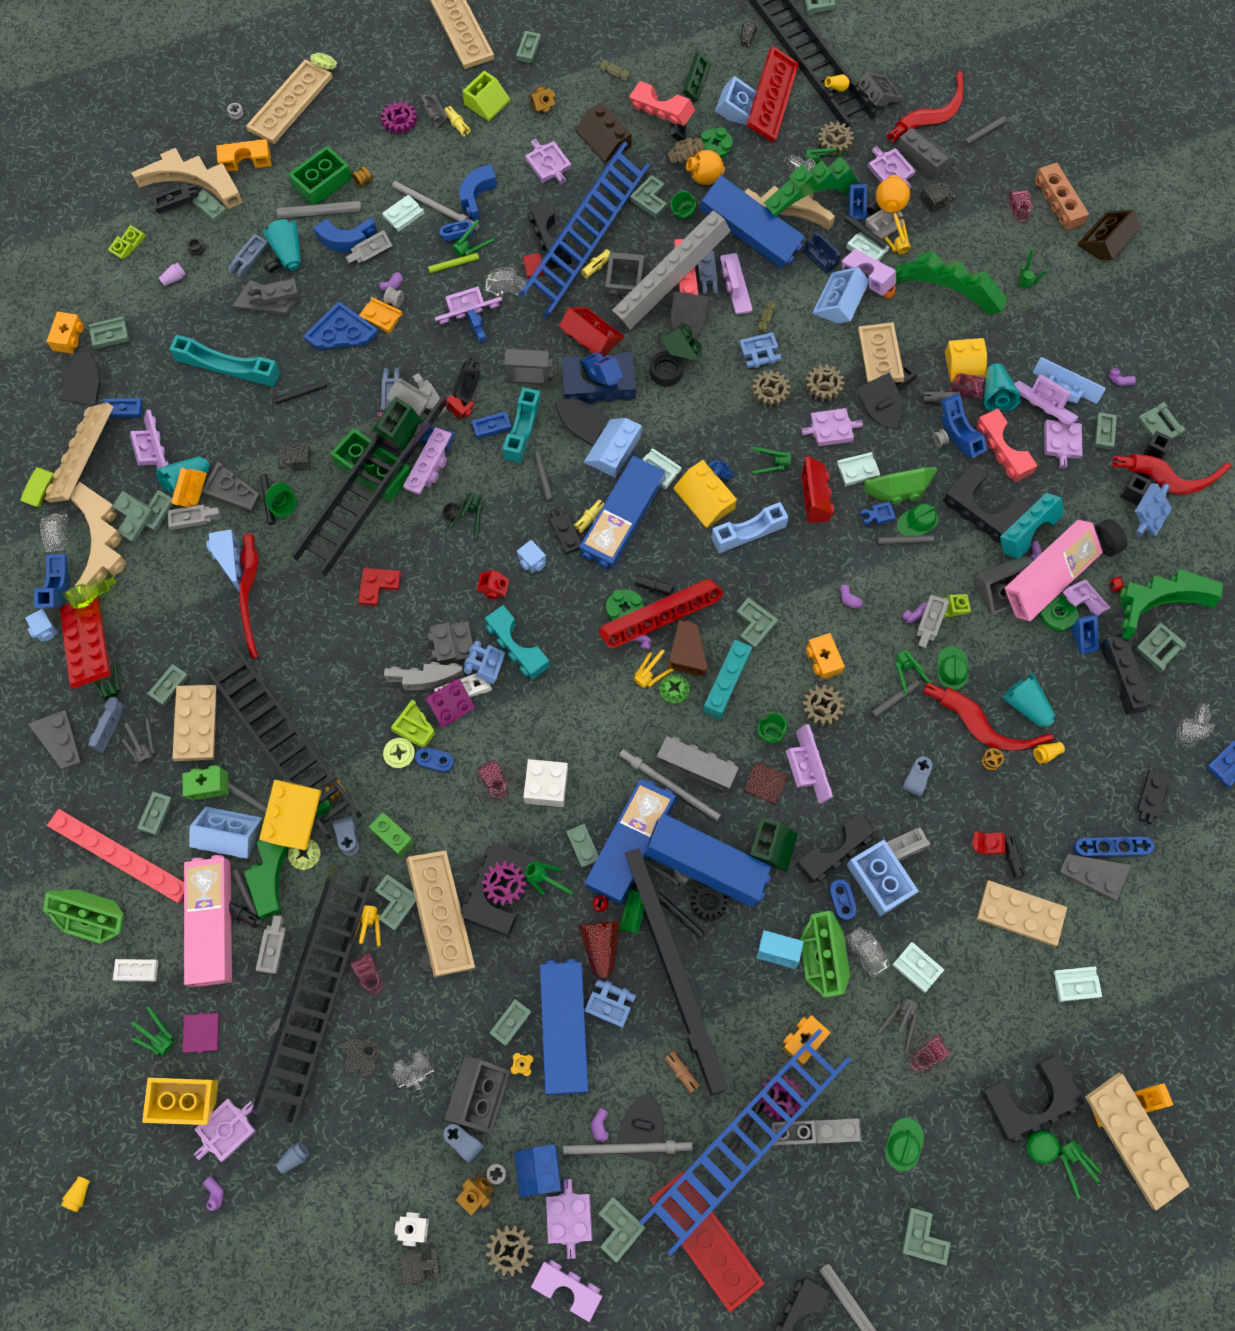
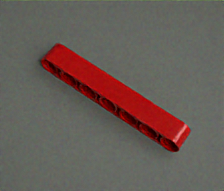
M706 579L603 625L599 630V636L610 648L618 647L719 601L722 598L723 591L713 580Z

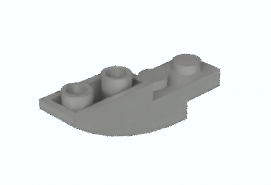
M430 662L429 664H424L423 671L418 668L403 670L400 667L385 668L384 670L386 682L402 683L404 690L437 688L464 676L463 667L455 663L441 665L437 662Z
M860 1119L794 1121L773 1145L862 1141ZM773 1122L772 1131L776 1134L786 1122Z

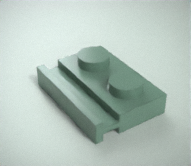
M124 317L89 324L94 349L130 341Z

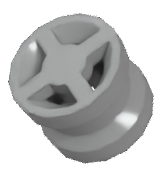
M390 286L384 294V303H391L394 307L399 308L404 300V292L401 290L396 291L395 288Z

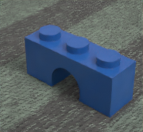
M594 352L580 360L588 379L591 381L612 386L619 382L618 379L624 377L614 356L608 355L603 358L602 354Z

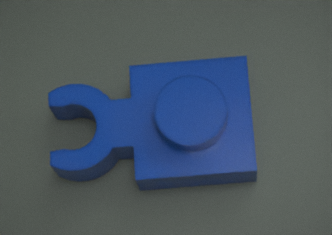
M474 309L467 311L468 320L479 343L486 341V335L481 328V324H483L481 316L479 314L476 315Z
M714 460L709 464V467L715 470L714 474L720 479L731 480L735 476L723 461Z
M890 502L873 505L872 511L865 509L860 513L861 517L867 516L869 518L863 521V525H869L874 520L879 525L895 521L896 518Z

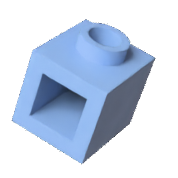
M532 540L517 550L519 563L525 570L534 573L536 570L540 571L546 565V555Z
M40 609L25 618L30 626L28 628L30 635L33 638H38L41 642L51 640L54 635L59 633L44 609Z

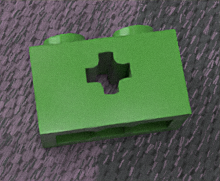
M209 766V769L205 770L191 769L190 772L183 773V797L191 801L229 795L228 771L220 766Z
M384 813L369 826L371 831L400 858L415 844L412 838Z

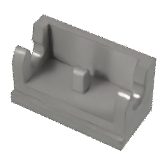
M881 209L866 219L865 227L882 239L898 230L893 216L894 213ZM901 211L895 212L898 217L903 216ZM899 219L900 225L903 227V222Z
M399 378L394 382L386 398L391 401L397 396L410 405L420 417L431 396Z
M916 828L886 842L898 861L925 850L930 845L921 828Z

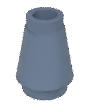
M301 1142L292 1144L276 1163L277 1169L284 1174L305 1162L309 1156L307 1148Z

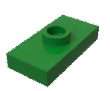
M629 891L619 930L638 934L645 909L639 891Z

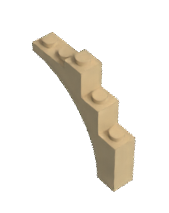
M176 148L160 154L162 160L131 172L139 188L152 183L180 181L191 183L210 191L222 201L227 209L243 203L223 163L207 170L200 156L183 162Z
M773 186L761 198L757 193L751 191L749 188L745 191V193L757 202H759L765 208H767L764 202L770 196H772L778 190V188L776 186ZM813 194L800 199L779 214L804 218L819 224L827 230L833 227L835 218L831 211L826 210L817 201L812 199Z
M79 482L69 498L85 514L91 533V552L87 566L81 578L72 589L76 596L82 600L93 594L96 586L106 579L108 573L115 577L117 573L122 572L126 561L121 555L112 550L119 545L122 539L119 532L109 525V522L115 520L118 511L107 500Z

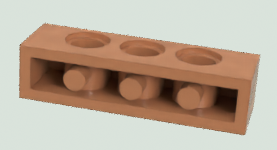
M1058 163L1039 168L1035 177V183L1042 190L1044 198L1050 203L1052 211L1058 216L1060 224L1064 226L1066 231L1084 225L1089 213Z

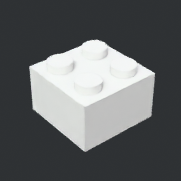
M528 759L523 797L525 804L564 807L568 763Z

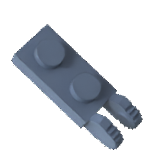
M254 234L234 257L235 259L231 262L228 271L232 274L235 273L241 264L242 266L238 270L237 276L242 279L247 274L248 269L254 265L270 246L268 241Z
M710 251L697 264L702 294H707L706 284H712L713 294L718 293L714 251Z
M384 368L381 397L382 414L390 403V400L386 398L394 382L400 378L399 368H395L394 378L390 379L388 368Z
M110 697L105 703L106 710L99 718L98 726L91 735L88 744L100 753H104L123 712L122 710H124L123 703L115 697Z

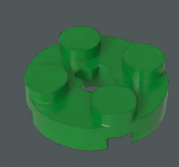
M724 127L709 129L701 133V140L704 145L703 150L714 151L721 159L726 157L732 150V137L726 132ZM713 142H719V145L716 146Z
M627 589L615 590L607 600L606 612L611 621H614L643 608L644 605L641 596L636 592ZM627 604L630 609H626L623 612L620 606Z
M1059 594L1039 613V618L1048 628L1063 632L1070 629L1078 619V606L1075 607L1071 604L1064 594ZM1061 609L1063 616H1058L1054 610Z

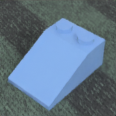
M734 76L724 86L715 112L729 121L746 125L756 90Z
M232 530L209 533V540L207 541L208 551L212 552L213 559L217 560L239 592L242 570L239 555L241 546Z

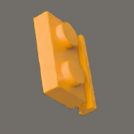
M372 297L370 303L365 306L359 316L371 325L390 334L403 314L401 310Z
M181 467L171 503L186 507L197 506L207 473Z

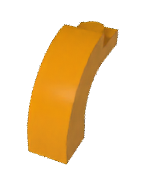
M1165 1083L1134 1091L1146 1113L1173 1105ZM1093 1111L1098 1126L1102 1127V1124L1100 1123L1099 1119Z

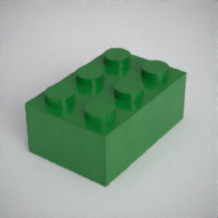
M328 145L288 174L292 187L311 205L319 204L352 179L349 165Z

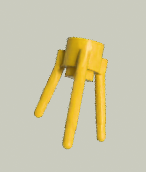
M894 213L893 216L900 236L895 239L894 244L888 237L883 239L891 247L893 253L897 252L901 255L907 253L911 246L908 241L904 219H901L903 222V227L901 228L897 214Z
M661 650L648 667L645 668L652 656V653L649 652L639 670L634 674V681L642 688L646 686L650 688L655 682L674 671V669H668L652 679L653 674L650 670L665 652L664 650Z
M364 906L357 927L358 930L360 923L363 924L359 940L360 944L364 941L367 925H373V922H375L376 942L378 947L381 946L380 920L378 919L381 915L377 914L378 908Z

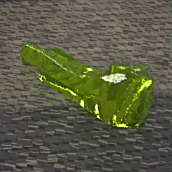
M113 577L107 580L103 579L92 586H86L82 583L63 592V597L69 601L71 607L75 609L84 608L90 605L94 598L109 591V587L115 585L116 580Z

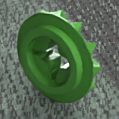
M671 673L668 676H664L660 682L659 692L665 701L680 703L688 697L690 685L687 679L680 674ZM670 683L674 686L679 684L678 691H670Z

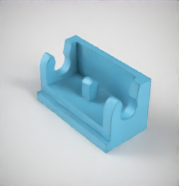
M764 930L756 958L796 969L800 961L804 941Z

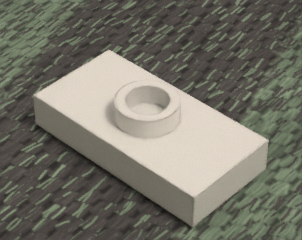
M115 959L113 980L156 982L159 961Z

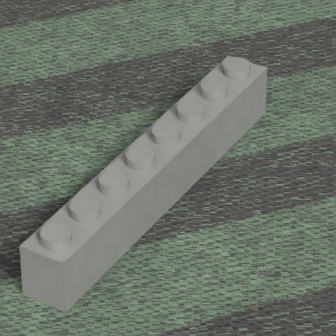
M713 210L612 310L618 320L631 330L730 232L725 219Z

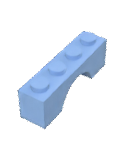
M781 502L764 508L757 516L739 524L728 522L713 528L711 538L718 553L785 528L788 516Z

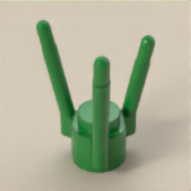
M807 149L805 163L809 164V168H813L816 163H819L820 156H832V152L837 151V149Z
M478 219L462 238L452 246L454 252L460 257L470 255L472 252L495 241V238H492L469 250L470 244L466 238L479 223Z
M1032 248L1029 251L1025 269L1022 266L1020 270L1018 286L1023 288H1029L1032 284L1037 285L1038 281L1048 272V269H1045L1035 278L1034 273L1029 270L1033 255Z
M754 446L751 448L758 452L775 455L774 464H778L775 467L752 471V474L784 470L785 466H790V452H778Z
M904 650L896 656L898 662L894 665L898 669L905 694L908 693L902 668L909 670L914 667L926 682L933 684L909 650Z
M538 860L527 866L525 870L526 881L530 882L542 896L545 895V892L536 882L544 880L569 895H573L571 890L546 876L545 869L562 872V868L543 864Z
M147 1006V1011L163 1035L159 1033L154 1037L135 1021H131V1025L149 1038L152 1045L135 1037L132 1038V1041L153 1051L157 1056L159 1054L164 1056L174 1044L171 1040L173 1036L166 1030L151 1007Z
M1073 1140L1060 1148L1063 1154L1059 1157L1064 1163L1076 1198L1080 1199L1078 1187L1068 1160L1071 1163L1079 1160L1096 1183H1099L1100 1180L1087 1162L1098 1173L1101 1170L1082 1150L1080 1145Z

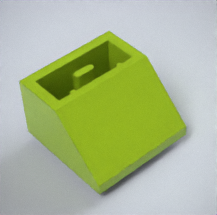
M483 71L462 91L464 105L487 121L495 117L510 102L509 96L498 80L486 71Z

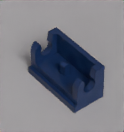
M819 232L814 234L812 242L809 239L807 240L803 250L826 274L839 265L841 253Z

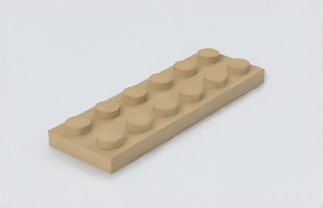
M430 0L464 70L494 60V54L466 0Z
M305 59L246 125L247 130L262 139H267L268 142L274 145L333 78L332 73Z
M109 403L88 407L85 410V417L77 426V433L69 442V449L61 458L62 463L53 475L54 480L46 489L47 494L44 498L46 501L52 503L69 499L113 409V406Z
M440 851L408 857L406 862L434 977L474 969L475 964L447 852Z
M1117 1073L1085 1096L1152 1209L1158 1210L1190 1186L1123 1074Z

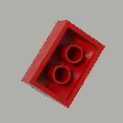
M587 307L568 308L559 325L566 335L574 337L577 340L576 342L583 347H587L591 354L596 352L602 354V356L607 355L625 337Z
M805 457L801 477L807 523L830 521L831 515H834V505L830 504L832 490L831 487H828L827 483L829 482V471H826L824 463L811 457Z

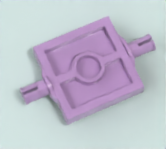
M537 139L532 140L531 145L535 150L525 155V158L542 183L555 177L560 184L565 183L566 178L562 173L571 169V163L557 144L553 141L541 146Z
M878 146L874 147L872 152L877 158L868 163V168L875 177L882 182L891 175H897L911 189L912 186L907 182V179L913 177L916 171L895 148L889 152L882 153Z
M846 408L814 412L810 415L812 427L801 428L802 436L813 434L817 446L853 442L852 429L862 428L863 422L862 420L851 421Z
M1046 420L1044 422V454L1059 458V468L1063 467L1065 469L1068 467L1067 459H1080L1083 456L1082 424L1072 423L1068 425L1060 421Z
M230 1099L225 1100L212 1113L208 1125H199L194 1129L201 1137L203 1146L193 1153L194 1156L201 1160L210 1151L221 1162H224L256 1132L247 1117L252 1111L254 1103L250 1100L247 1105L239 1109Z
M566 1179L563 1180V1194L546 1197L548 1244L561 1243L566 1245L567 1259L576 1258L575 1244L581 1241L593 1240L590 1194L579 1195L572 1193V1179H568V1182Z

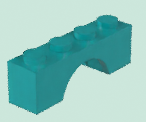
M522 388L515 422L511 432L507 433L502 448L504 460L522 463L541 405L540 391Z
M1045 493L1000 536L1003 554L1017 559L1024 555L1030 549L1032 537L1042 523L1054 525L1064 516L1062 498Z
M504 605L485 617L486 630L490 635L494 634L498 638L496 640L498 645L502 649H507L509 658L513 663L517 662L521 666L519 669L525 677L529 676L533 680L550 667L548 658L538 647L524 648L512 640V631L516 626L515 619Z
M734 640L705 702L703 713L721 720L735 685L751 655L752 646Z

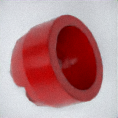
M1121 576L1113 578L1109 585H1114L1110 588L1114 592H1120L1122 588H1125Z
M601 895L595 897L592 903L594 910L600 913L601 911L605 912L609 906L608 899ZM600 899H604L601 907L598 908L597 905Z

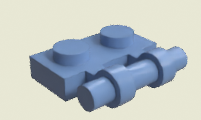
M773 332L739 340V346L744 359L749 357L752 359L751 361H746L747 369L752 367L754 369L760 368V365L765 364L772 365L782 360L781 354H773L774 351H778V344ZM766 354L767 357L758 358V355Z
M475 641L469 649V657L465 660L464 672L470 674L472 669L477 670L476 677L494 684L505 652L489 644L486 649L481 648V643ZM481 657V662L476 660V658Z
M598 979L595 987L602 989L601 994L592 991L584 1012L623 1028L631 1010L630 1007L624 1005L625 1000L634 1002L636 995L629 992V989H621L612 985V982L608 980L605 982ZM608 993L618 996V1002L607 998Z

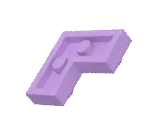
M1086 579L1068 587L1063 592L1067 600L1075 607L1085 603L1089 611L1097 616L1111 608Z

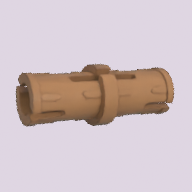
M673 1051L670 1055L675 1062L669 1056L665 1057L664 1060L676 1073L675 1077L682 1081L689 1093H692L694 1089L690 1082H692L696 1089L700 1086V1083L690 1073L689 1066H685L676 1052Z

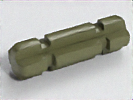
M607 60L601 62L600 69L608 70V73L618 78L621 77L624 81L630 78L629 71L625 69L623 71V68L613 63L609 64L610 62Z
M768 301L757 326L758 332H766L775 309L774 302Z

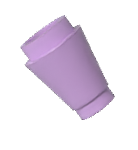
M177 262L172 264L159 279L164 286L183 279L186 273Z

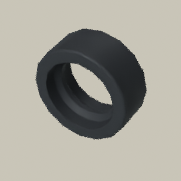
M661 351L652 357L650 377L653 382L660 386L668 387L677 384L681 380L683 361L680 357L670 355L668 351ZM662 362H670L677 367V371L672 375L665 376L656 371V366Z
M1106 519L1094 526L1102 552L1105 555L1112 557L1126 549L1128 545L1127 537L1117 522Z

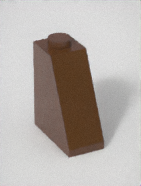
M679 620L667 668L705 677L707 663L698 625L689 620Z

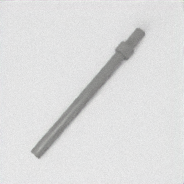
M394 181L392 184L393 188L458 222L469 220L472 224L474 223L468 216L460 215L397 181ZM479 224L476 225L474 230H478Z
M624 749L620 752L619 756L631 763L633 768L636 770L640 769L715 821L721 816L718 812L643 763L644 760L638 756L634 757Z
M666 1140V1143L563 1146V1155L639 1152L675 1154V1151H692V1142H675V1140Z

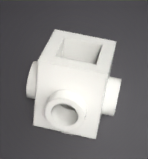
M407 1212L406 1217L401 1216L400 1221H396L395 1235H398L397 1240L403 1241L405 1246H416V1242H427L429 1219L419 1218L420 1213ZM410 1225H412L414 1229L412 1233L409 1232Z

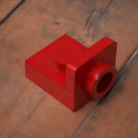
M453 395L446 399V407L459 420L464 416L467 418L474 411L472 409L473 401L464 407L462 401Z
M975 831L972 846L981 855L1005 854V834L1002 832L983 834L980 831Z

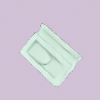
M407 195L384 211L382 215L399 232L422 216L424 209H421L419 204Z
M861 232L856 234L846 246L851 252L857 249L877 260H880L889 249L888 246L883 249Z
M653 448L643 458L644 461L665 471L666 479L661 486L665 490L676 478L677 474L681 472L682 467Z
M872 452L837 461V466L845 486L880 477V472L875 459H873Z
M913 942L908 945L892 964L894 968L923 993L929 989L944 971L941 966Z
M1096 966L1054 971L1059 1002L1101 998L1102 992L1099 978L1096 974Z

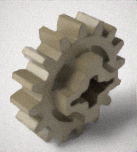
M838 121L836 124L830 122V126L824 124V128H820L817 137L818 145H821V149L836 148L837 151L832 152V156L835 153H838L840 156L842 151L847 153L848 149L851 150L854 133L850 132V127L845 128V123L839 125Z
M689 137L675 143V146L672 147L673 149L669 150L667 154L671 162L676 163L679 161L684 163L689 157H694L695 154L702 151L704 145L701 138L692 140Z
M820 364L818 369L813 367L812 372H808L805 384H807L806 390H810V396L815 395V400L820 397L822 402H824L825 398L830 402L832 397L837 399L838 394H842L845 384L843 382L844 376H840V370L834 371L835 366L830 369L828 364H826L825 368Z
M772 370L768 374L766 371H763L762 376L758 374L757 378L753 380L752 385L753 398H757V403L762 401L764 407L766 404H769L770 408L773 407V404L779 407L780 401L785 403L786 398H789L791 390L790 381L785 380L786 375L780 376L779 371L774 374Z
M816 685L814 691L809 689L808 695L804 696L803 699L805 701L802 703V707L805 708L803 714H808L807 720L813 719V725L820 722L821 727L824 726V723L831 726L832 720L837 723L838 717L843 715L841 710L845 708V705L841 704L844 698H838L840 692L834 693L833 687L831 686L828 690L826 685H823L822 689ZM815 697L816 702L811 705V700ZM836 707L835 712L831 715V709Z
M506 1225L505 1231L502 1232L498 1228V1236H490L493 1243L486 1244L488 1248H491V1252L486 1253V1256L492 1257L488 1264L496 1265L495 1272L502 1269V1276H505L507 1271H510L511 1276H514L516 1269L522 1273V1265L527 1267L530 1265L527 1258H533L529 1250L534 1248V1245H528L527 1242L531 1237L525 1238L523 1236L525 1233L524 1229L517 1232V1226L510 1230L509 1226ZM506 1235H515L519 1240L516 1242L510 1241ZM500 1241V1252L495 1254L496 1244ZM507 1244L510 1247L516 1246L517 1244L519 1245L513 1251V1257H511L510 1254L501 1257V1255L504 1254V1252L507 1250ZM524 1247V1256L520 1261L518 1257L519 1250ZM508 1260L513 1266H504L500 1262Z

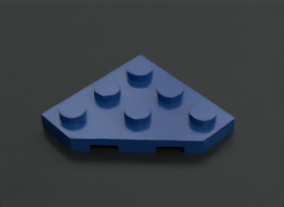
M338 301L303 337L306 342L318 350L367 345L379 332L376 327Z

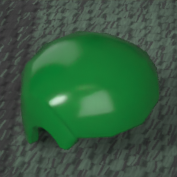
M680 191L672 197L670 207L675 216L685 220L695 214L697 202L695 197L688 191Z
M771 712L766 718H761L757 728L759 738L766 743L782 741L787 733L785 717L779 713Z
M1040 1129L1031 1133L1027 1139V1153L1033 1161L1040 1164H1048L1058 1157L1060 1145L1053 1133Z

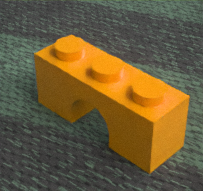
M267 139L216 146L218 164L223 163L227 172L237 171L239 162L246 158L252 159L255 168L272 166L271 152Z

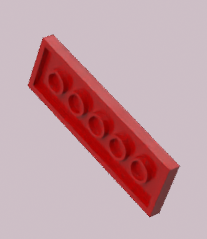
M774 46L769 49L746 123L747 127L772 143L777 139L799 65L798 62Z
M98 596L86 597L60 607L69 684L72 689L111 676Z
M683 1171L649 1198L653 1206L684 1174ZM686 1179L677 1188L700 1214L709 1207L702 1196ZM671 1196L661 1205L685 1231L695 1222ZM713 1212L681 1244L729 1312H732L765 1284Z

